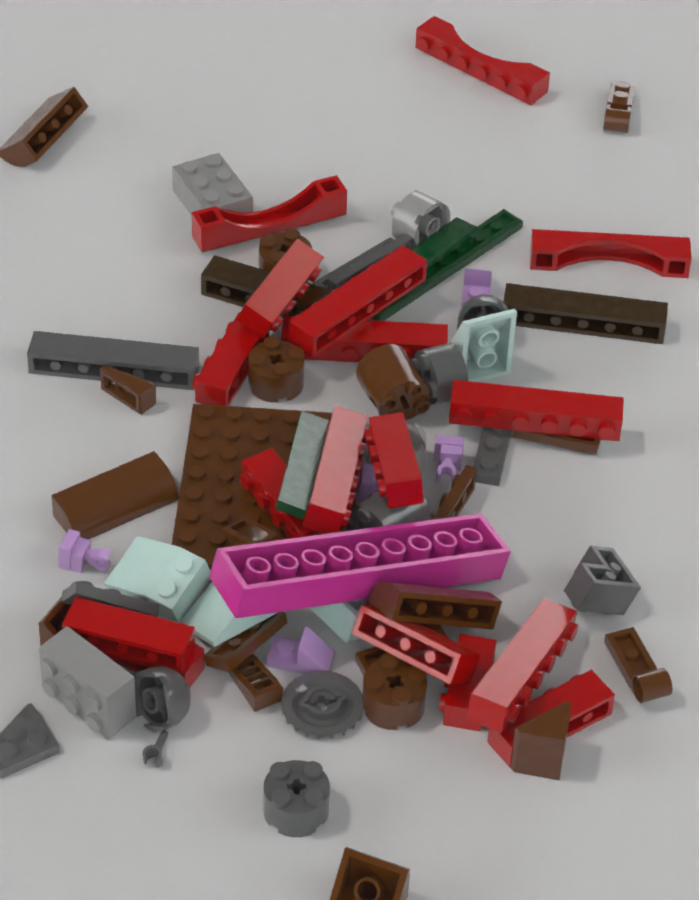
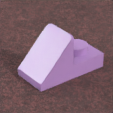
M465 268L461 308L471 297L481 294L490 295L492 271Z
M305 626L300 640L274 635L267 656V667L303 674L313 671H330L335 651L310 628Z

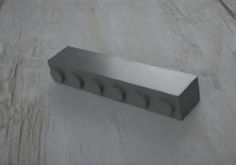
M34 331L27 351L29 374L101 381L100 368L105 365L155 384L156 387L194 390L192 389L193 379L199 372V347Z

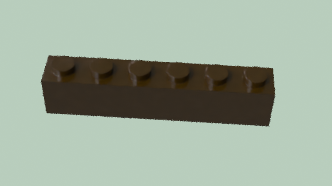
M214 255L201 274V295L244 307L245 303L265 280L270 271ZM307 282L310 285L301 299L296 296L294 300L297 303L288 316L299 315L311 307L312 304L329 295L333 290Z
M506 283L503 302L508 306L509 310L515 309L517 311L516 326L663 344L668 303Z

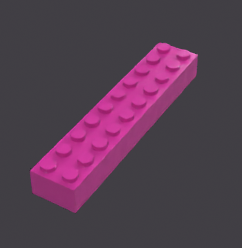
M482 513L217 548L209 578L234 617L243 618L368 599L371 590L380 582L450 587L497 580L502 577L511 551Z

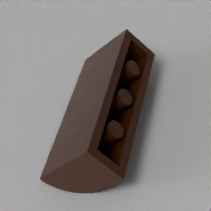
M72 87L49 97L0 147V157L9 164L18 167H24L37 162L89 107L76 88Z
M153 451L51 495L53 516L67 533L69 529L79 531L80 537L89 540L175 502L179 499L171 472L158 454Z
M393 582L378 583L371 590L367 599L371 605L391 621L491 630L494 629L502 601L490 592Z

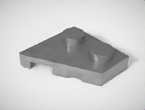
M32 703L27 704L0 733L1 779L60 753L59 744Z

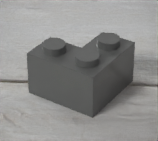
M590 545L563 591L577 611L624 615L640 591L641 586L614 548Z

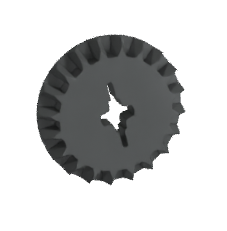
M313 671L298 676L285 688L281 700L282 715H285L287 724H292L295 732L301 730L306 737L312 734L316 735L318 739L322 736H329L333 739L335 734L338 733L344 736L348 729L355 728L357 721H361L362 712L364 711L362 693L358 686L346 676L331 671ZM323 702L327 709L321 710L318 703Z

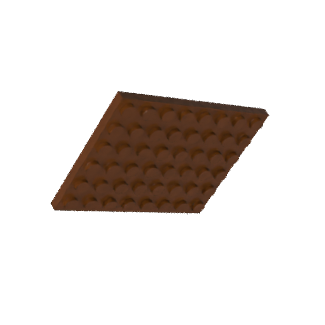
M193 404L172 545L181 547L205 559L211 571L217 548L232 546L224 536L222 528L245 516L279 533L281 540L287 539L280 527L277 528L273 524L267 511L258 506L253 494L243 488L240 482V474H242V460L271 448L287 464L301 411ZM305 411L326 420H330L332 414L329 412ZM356 486V489H355V492H354V493H355V497H354V501H353L352 506L356 505V491H357V486ZM341 526L339 532H344L345 529Z

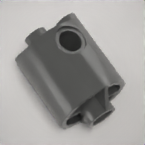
M376 490L366 500L351 507V515L347 527H344L345 531L427 521L431 520V511L424 495L423 504L388 509L385 497L380 498L379 492Z

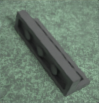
M406 233L395 240L390 237L313 282V284L325 288L328 285V289L331 290L338 289L352 277L359 275L368 269L370 265L377 263L402 245L411 250L413 248V238Z

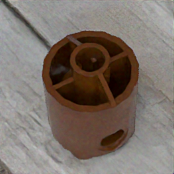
M395 344L382 345L367 353L359 362L356 370L357 380L368 398L377 408L379 416L403 412L405 420H409L418 414L428 411L431 406L429 402L430 389L420 377L419 371L401 346Z

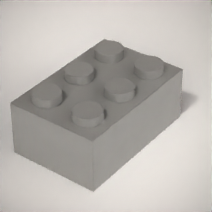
M220 153L172 166L173 191L191 216V212L214 206L234 212H253V196Z
M66 626L39 647L42 674L41 685L44 692L49 697H55L63 703L71 714H77L85 720L94 732H100L110 739L136 718L134 676L71 628Z

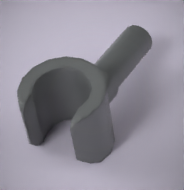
M166 730L161 731L154 745L144 748L142 755L145 765L152 756L156 757V767L159 768L163 765L162 747L169 734Z

